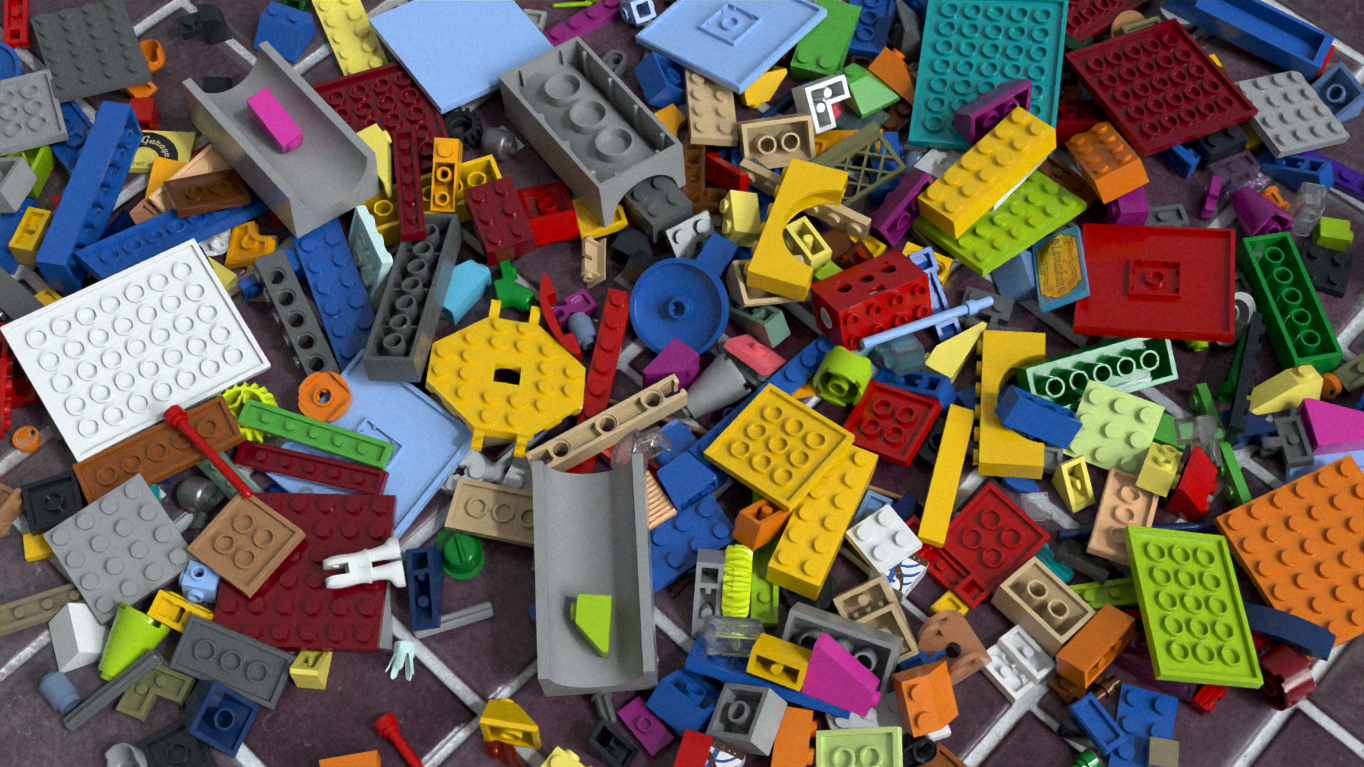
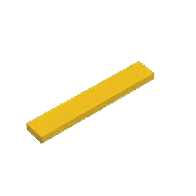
M950 404L917 533V538L921 542L940 548L945 543L975 416V411L954 404Z

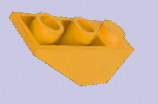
M434 138L430 211L455 213L463 143L459 139Z

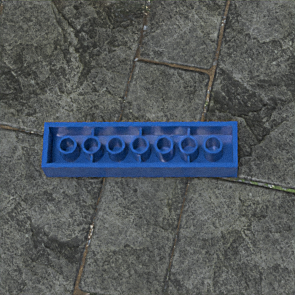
M103 100L100 109L95 113V121L92 128L87 132V140L84 147L79 150L75 168L71 169L70 180L67 187L62 190L58 208H55L53 211V220L50 227L45 230L41 248L35 254V263L50 289L76 293L83 286L88 271L75 261L74 252L102 239L144 135L130 104Z

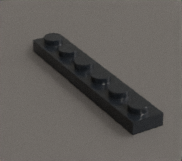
M1255 311L1252 313L1246 331L1224 437L1225 442L1232 444L1235 443L1238 434H1244L1247 420L1243 419V415L1248 414L1251 400L1247 399V395L1251 396L1255 381L1250 379L1251 376L1255 377L1259 362L1254 361V359L1260 355L1262 343H1259L1258 339L1262 340L1266 325L1262 324L1263 313Z

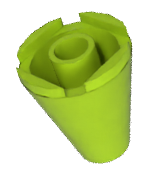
M121 602L98 669L102 671L100 677L111 681L147 651L155 649L172 628Z

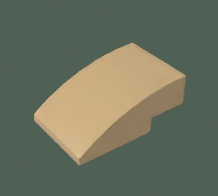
M885 573L852 587L833 598L841 617L904 638L897 664L920 653L904 612Z

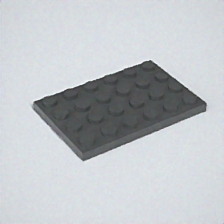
M106 0L94 4L88 3L81 7L66 8L58 12L31 17L46 69L51 70L53 79H50L59 103L153 81L123 0Z

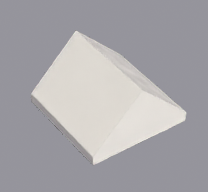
M67 603L48 623L59 672L63 673L100 661L110 633L109 623L105 626L101 625L88 604Z

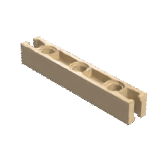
M672 374L525 453L527 466L532 472V461L550 460L551 462L546 464L548 467L565 472L688 405V393L683 388L676 395L669 398L664 397L671 391H678L679 380L675 374ZM649 402L658 403L655 407H650L647 404ZM606 426L613 427V430L609 432L602 431L601 429ZM559 451L567 452L563 457L555 455Z

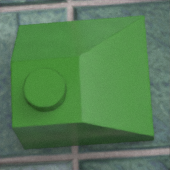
M855 63L835 72V75L845 74L850 97L843 99V101L861 118L900 101V97L873 72Z

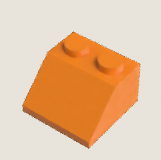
M945 659L891 674L903 729L913 738L939 731L959 715Z

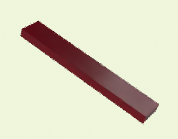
M416 128L392 132L401 240L402 242L426 239L427 231Z
M245 440V442L239 444L233 464L238 467L365 495H383L389 473L384 470Z

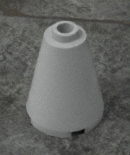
M724 352L719 354L686 390L688 393V405L681 408V411L687 418L689 416H692L693 419L699 418L745 399L752 394L750 388L745 390L743 384L746 383V380L730 358L726 361L724 360L726 355Z

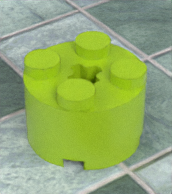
M835 346L833 350L827 352L813 378L814 388L816 386L821 391L819 395L823 399L834 405L846 407L847 403L856 405L860 402L872 377L871 361L867 357L859 356L842 346Z

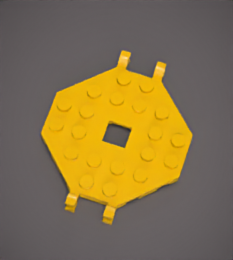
M491 299L487 318L432 343L425 388L432 394L436 393L442 399V404L455 417L459 416L466 423V428L472 433L470 450L481 451L484 436L515 440L513 456L524 458L527 441L533 439L536 433L543 429L547 431L562 423V420L571 414L575 416L582 411L586 368L539 325L541 307L531 306L528 323L499 318L501 301ZM508 368L520 374L519 385L493 381L495 370Z

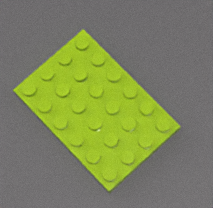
M1036 169L994 212L988 210L956 240L921 215L913 219V226L978 275L984 277L1085 211L1087 203Z
M1127 525L1122 531L1155 679L1260 688L1264 681L1225 536Z

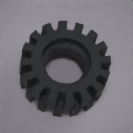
M457 107L458 111L455 112L452 109L450 114L447 112L443 114L444 118L442 119L448 137L459 139L463 143L465 152H467L470 146L474 149L476 148V143H481L483 136L482 121L479 114H476V111L472 110L470 113V108H465V111H462V107ZM460 126L470 128L464 133L453 132L455 128Z

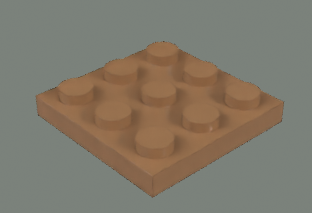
M238 492L186 550L190 555L248 598H251L306 535L303 530L254 495L246 499Z

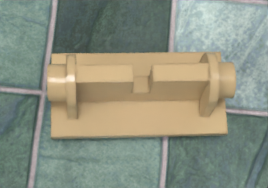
M586 236L582 240V255L585 258L582 259L581 277L583 281L587 282V289L606 280V238L597 242L592 236Z

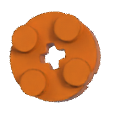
M315 372L309 375L301 383L298 391V405L301 412L306 417L328 424L341 419L347 413L353 401L349 385L335 372ZM330 392V400L327 403H319L321 400L320 393L327 394Z

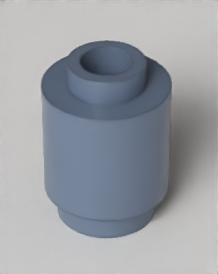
M584 312L571 315L567 320L569 333L573 332L580 350L587 351L593 349L598 333L591 318Z
M53 671L41 679L39 691L55 711L67 714L80 704L79 691L63 672L55 673Z

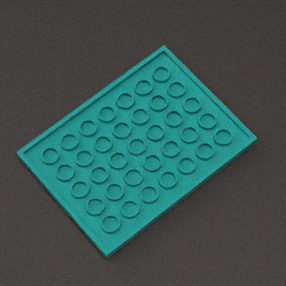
M928 0L908 146L969 151L975 144L970 146L954 128V113L961 106H967L980 95L991 92L999 84L1008 82L1013 78L1031 80L1032 93L1029 113L1056 129L1069 0ZM1053 151L1047 157H1053Z

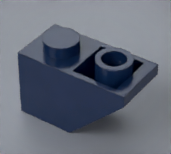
M1230 409L1218 411L1225 432ZM1248 411L1247 415H1243V419L1247 420L1244 434H1238L1235 443H1230L1233 451L1251 445L1259 447L1262 445L1261 439L1274 437L1278 428L1273 423Z

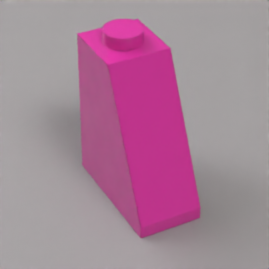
M267 87L246 100L250 119L283 154L287 151L293 152L302 145L303 132Z
M1304 398L1297 408V414L1300 415L1314 456L1364 450V412L1311 398Z
M822 632L814 644L801 693L866 717L871 707L876 709L879 703L881 692L877 691L880 679L829 634Z

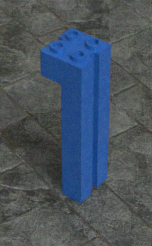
M1166 0L1162 6L1163 9L1287 71L1301 73L1304 79L1311 82L1321 68L1335 38L1261 0Z

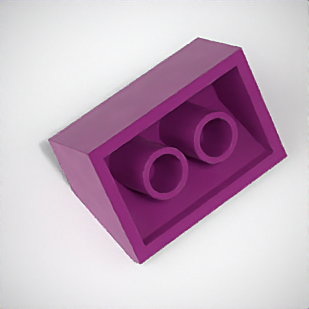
M1013 78L1008 82L999 84L991 92L980 95L967 106H961L954 113V128L971 146L987 135L1016 107L1019 106L1029 112L1032 93L1031 80Z
M912 168L909 173L902 176L896 189L886 195L884 203L880 208L873 211L869 216L872 219L871 232L892 248L913 225V219L920 216L917 197L934 182L931 175L925 171Z

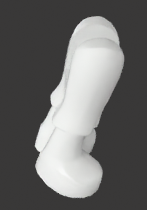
M398 536L388 538L383 545L369 550L365 548L356 553L335 555L322 561L324 570L345 568L346 574L326 578V588L340 589L360 583L372 584V581L390 580L396 587H406ZM376 561H394L381 566H372V562Z

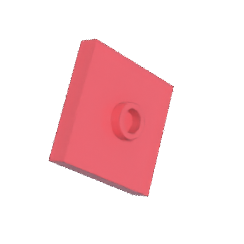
M749 333L727 339L723 346L725 350L761 376L779 371L787 364L785 359Z

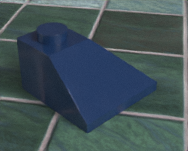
M199 680L186 705V733L230 758H235L260 706L217 680Z

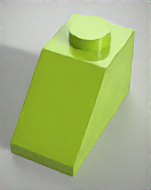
M577 594V603H571V620H575L576 629L602 658H608L612 596Z

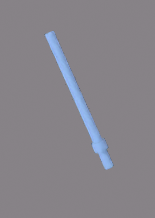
M991 296L978 300H967L962 302L961 306L860 339V346L862 349L962 315L970 316L976 314L978 310L992 306L994 300Z

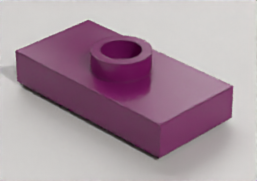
M640 696L617 712V717L652 759L674 742V737L653 714L651 709L646 706V703Z

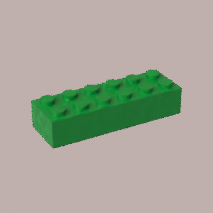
M1290 232L1242 238L1235 252V259L1241 273H1243L1253 291L1251 297L1258 307V312L1263 313L1262 323L1266 325V333L1282 371L1303 365H1312L1318 373L1334 371L1344 354Z
M1118 337L1014 367L1020 389L1070 410L1078 408L1089 379L1126 393L1178 379L1170 339Z

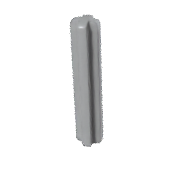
M486 601L441 615L440 628L414 632L416 639H420L490 618L494 615L492 604L490 601Z

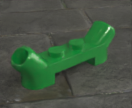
M509 260L498 263L502 279L494 280L497 300L501 301L500 309L513 307L523 313L528 312L535 302L534 292L514 281L518 279L515 265L510 266Z

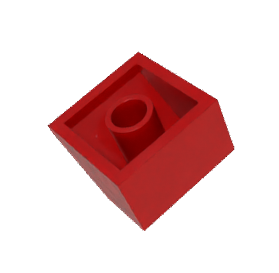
M1195 445L1185 461L1176 489L1172 490L1164 512L1188 522H1196L1199 516L1205 517L1211 504L1207 502L1208 495L1213 496L1219 483L1215 480L1218 469L1200 447Z

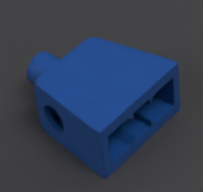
M666 449L656 457V461L662 467L656 472L658 484L675 507L677 514L719 487L716 474L687 451L674 458Z

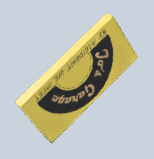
M142 130L144 135L128 173L151 174L155 156L185 163L190 162L193 159L192 152L195 150L197 142L196 132Z

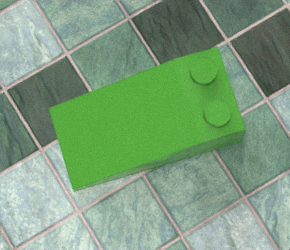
M817 0V5L827 9V16L798 42L790 64L792 78L799 80L807 78L812 82L829 75H835L836 71L843 68L862 11L861 6L835 0Z

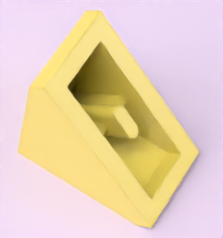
M1079 455L1058 464L1051 482L1070 512L1075 513L1095 504L1084 456Z
M301 651L290 667V675L296 686L325 690L333 652Z

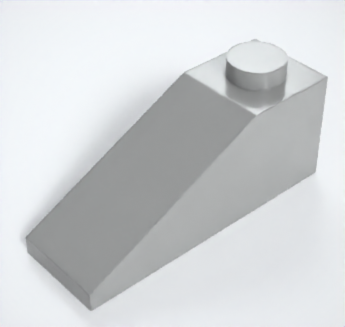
M698 548L691 638H697L699 631L719 637L725 565L724 550Z

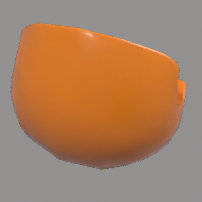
M148 39L141 41L139 44L151 74L156 73L165 64V52L157 40Z

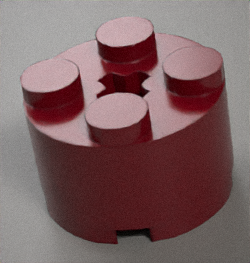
M1280 643L1257 658L1264 681L1260 688L1265 694L1261 697L1273 709L1284 711L1316 692L1317 687L1310 672L1312 669L1310 660L1305 655L1299 656L1285 643Z

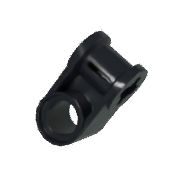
M908 732L902 735L903 767H921L935 758L937 746L928 734L915 738ZM925 742L921 748L916 749L920 743Z

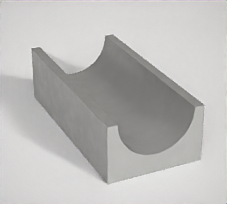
M579 36L498 75L506 117L604 228L613 223V216L618 203L638 182L654 175H667L678 188L686 185L683 144Z
M267 41L258 44L257 61L249 75L237 86L227 91L205 93L191 78L182 82L193 124L297 239L381 193L375 152ZM265 87L271 91L303 132L302 145L293 152L287 151L283 154L248 116L246 100Z
M643 453L632 454L630 461L617 469L593 474L560 472L548 467L543 461H532L538 681L545 696L656 689L659 681L647 476ZM577 594L612 596L608 658H602L576 629L575 620H571V603H577Z

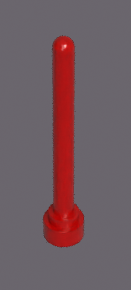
M178 404L169 407L163 414V420L171 428L180 429L244 498H251L253 492L248 485L188 423L187 412Z
M390 712L383 715L374 723L373 727L380 736H384L385 739L391 740L410 767H425L399 733V721L393 713Z

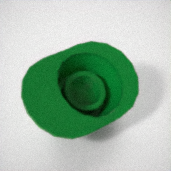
M445 527L440 530L436 538V547L442 552L445 573L459 581L470 580L476 577L484 565V552L479 537L457 531H449Z

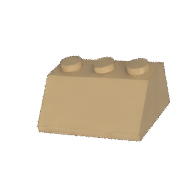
M807 112L737 122L742 159L745 158L750 161L754 157L768 169L789 166L792 158L807 162L816 158L812 115Z
M794 255L797 260L804 263L802 255ZM752 259L732 261L725 274L730 297L743 307L803 302L746 286L747 275L743 274L747 260ZM810 288L805 301H812Z
M1035 556L1004 581L990 601L1015 625L1019 624L1051 659L1056 656L1059 648L1063 645L1066 646L1073 639L1074 634L1080 628H1083L1097 613Z

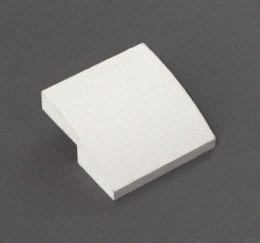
M1018 624L1000 637L997 643L987 650L992 658V662L980 670L1014 704L1055 669L1057 664Z

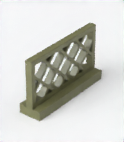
M875 121L810 161L811 163L834 169H844L845 172H848V170L861 172L859 183L847 181V186L856 187L857 191L856 195L852 197L843 196V203L841 205L845 207L852 206L907 171L906 165L880 132V127ZM880 141L884 146L883 154L871 153V145ZM854 156L864 157L862 167L849 165L850 159ZM868 157L881 159L879 170L866 168ZM884 161H894L898 168L892 172L884 171ZM864 173L878 175L876 182L871 185L862 183Z

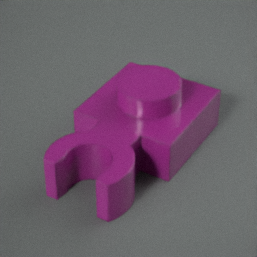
M1213 175L1210 183H1205L1201 192V197L1204 198L1201 218L1210 220L1212 213L1215 211L1222 177Z
M582 288L563 299L565 306H556L552 309L555 317L563 315L562 318L558 319L559 326L563 327L568 324L567 320L571 315L584 312L588 316L598 310V304L588 291Z

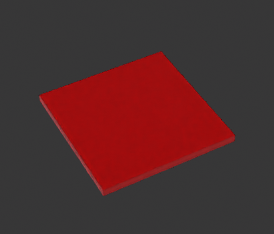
M1083 223L1081 237L1090 296L1075 301L1073 334L1234 343L1235 229Z

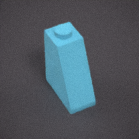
M470 259L454 267L440 313L441 317L456 325L492 286L491 272L487 266L482 263L478 264Z

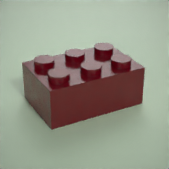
M511 176L463 190L465 207L489 266L536 251L535 236Z

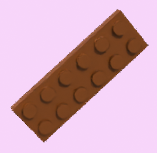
M223 395L186 411L188 423L218 454L245 442ZM162 422L102 450L80 463L72 464V467L90 505L138 473L142 475L150 487L207 460V458L180 429L171 428L166 422Z

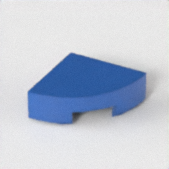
M1004 477L1002 480L1003 485L1011 491L1014 490L1025 495H1034L1039 491L1035 481L1030 478Z

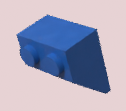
M270 1L259 19L254 51L258 52V44L267 41L287 62L295 64L316 33L312 14Z
M651 51L634 68L637 83L643 90L645 101L649 105L661 109L672 103L675 106L686 104L683 66Z
M685 666L662 678L646 703V706L653 711L657 718L668 723L681 737L684 736L686 729L703 732L710 723L721 694L717 688L702 676L691 670L684 669Z

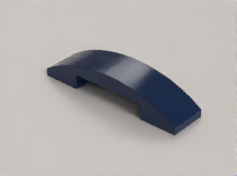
M1243 602L1251 633L1298 647V651L1301 654L1328 661L1336 640L1335 634L1298 616L1270 607Z

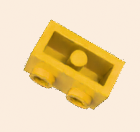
M761 633L752 647L746 672L800 692L803 687L812 650Z

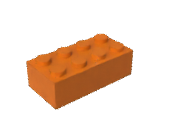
M1108 121L1098 123L1092 129L1082 134H1076L1070 140L1064 142L1074 167L1103 204L1149 182L1140 157Z

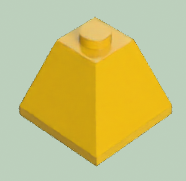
M775 65L771 66L744 92L738 94L741 104L753 109L762 107V102L770 101L786 76L787 69Z
M507 698L489 699L479 722L484 741L541 750L538 726L518 704Z

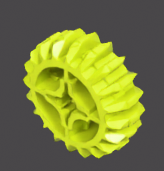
M245 381L241 387L234 384L233 389L229 390L226 388L223 397L243 438L263 443V436L271 437L269 434L241 426L237 420L247 398L278 407L273 394L268 393L264 386L259 388L256 383L249 387V384Z
M728 545L725 549L721 614L723 617H729L730 619L746 618L749 614L753 551L744 545Z

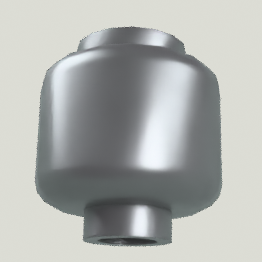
M491 128L482 136L481 148L486 156L492 154L494 159L506 161L517 151L518 145L515 136L510 131Z
M190 476L182 481L177 488L178 502L184 509L196 513H206L217 504L218 490L215 483L198 476Z

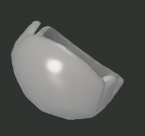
M126 742L114 744L104 755L107 759L106 767H148L144 752Z

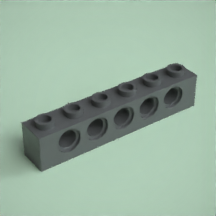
M283 248L254 259L257 269H254L253 273L258 284L264 283L266 290L262 291L267 304H273L276 312L272 314L278 327L283 326L286 331L282 336L288 349L293 347L296 353L292 358L298 371L303 369L306 375L305 378L315 372L323 373L330 371L340 375L341 372ZM276 278L283 279L279 284L271 283ZM286 299L293 300V303L288 306L281 305ZM295 321L303 322L300 327L295 328L291 326ZM306 342L314 344L310 349L301 348ZM315 364H322L324 366L320 371L311 370Z

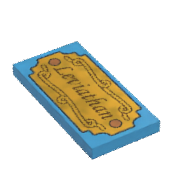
M1077 225L1043 238L1032 245L1039 308L1042 313L1090 296L1081 231Z

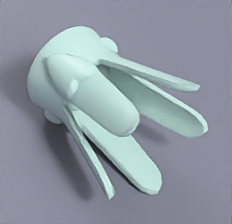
M407 637L404 638V641L394 642L393 655L385 672L388 671L393 661L390 673L391 679L396 678L398 671L403 667L404 661L406 679L410 681L412 675H414L413 658L416 646L408 642Z

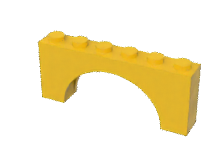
M796 158L791 159L789 166H784L781 175L783 182L781 185L777 184L774 192L775 202L769 204L766 217H768L767 222L763 221L760 226V240H755L751 255H753L752 260H747L743 274L747 275L746 286L805 302L812 283L814 267L800 262L790 253L784 243L782 234L788 222L796 214L809 207L817 205L840 206L847 188L848 172Z
M983 330V339L977 340V355H981V361H977L976 376H981V383L976 382L975 398H980V404H975L974 420H979V427L974 426V442H978V449L973 450V465H978L977 475L1042 479L1044 443L1028 440L1013 430L1005 428L1000 424V419L994 410L998 405L997 397L1000 390L1010 378L1016 375L1014 367L1045 358L1046 333Z

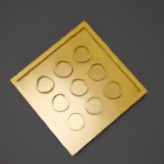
M768 383L703 453L704 459L790 514L854 442L855 435L771 383Z

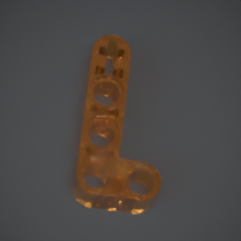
M687 132L684 136L683 155L686 185L683 186V193L692 201L693 214L701 210H707L709 214L722 215L719 206L727 192L719 188H705V145L690 144L689 132Z

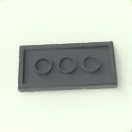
M191 613L168 667L200 680H217L247 699L274 710L289 678L290 667L297 658V655L198 614Z

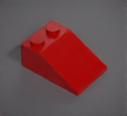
M563 181L516 190L534 233L537 246H546L555 241H570L575 237H580L576 210Z

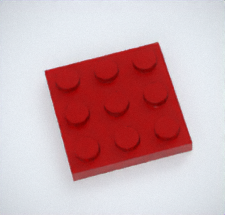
M871 379L860 402L854 407L843 428L855 435L854 442L851 445L879 455L878 458L908 468L940 413L942 405L940 401Z
M989 482L951 521L942 548L969 573L974 572L992 590L991 593L994 595L999 586L1027 563L1049 541L1051 536L994 484Z

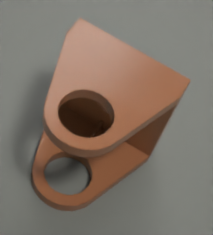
M943 610L933 615L922 624L915 638L919 651H925L927 658L932 657L935 652L946 650L950 645L960 647L961 653L957 658L943 656L938 659V661L945 659L950 664L949 674L952 686L992 662V658L960 612Z

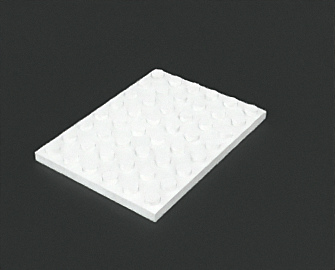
M194 238L0 327L2 335L78 463L102 450L165 422L163 414L173 405L178 404L187 411L215 397L216 394L223 393L226 388L231 389L234 384L239 385L271 368V364Z

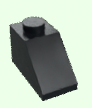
M627 225L611 245V259L626 266L629 256L640 249L653 257L648 236L643 231Z

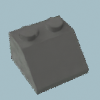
M896 0L889 30L892 47L905 56L903 61L906 64H917L920 61L924 25H921L919 16L902 0Z

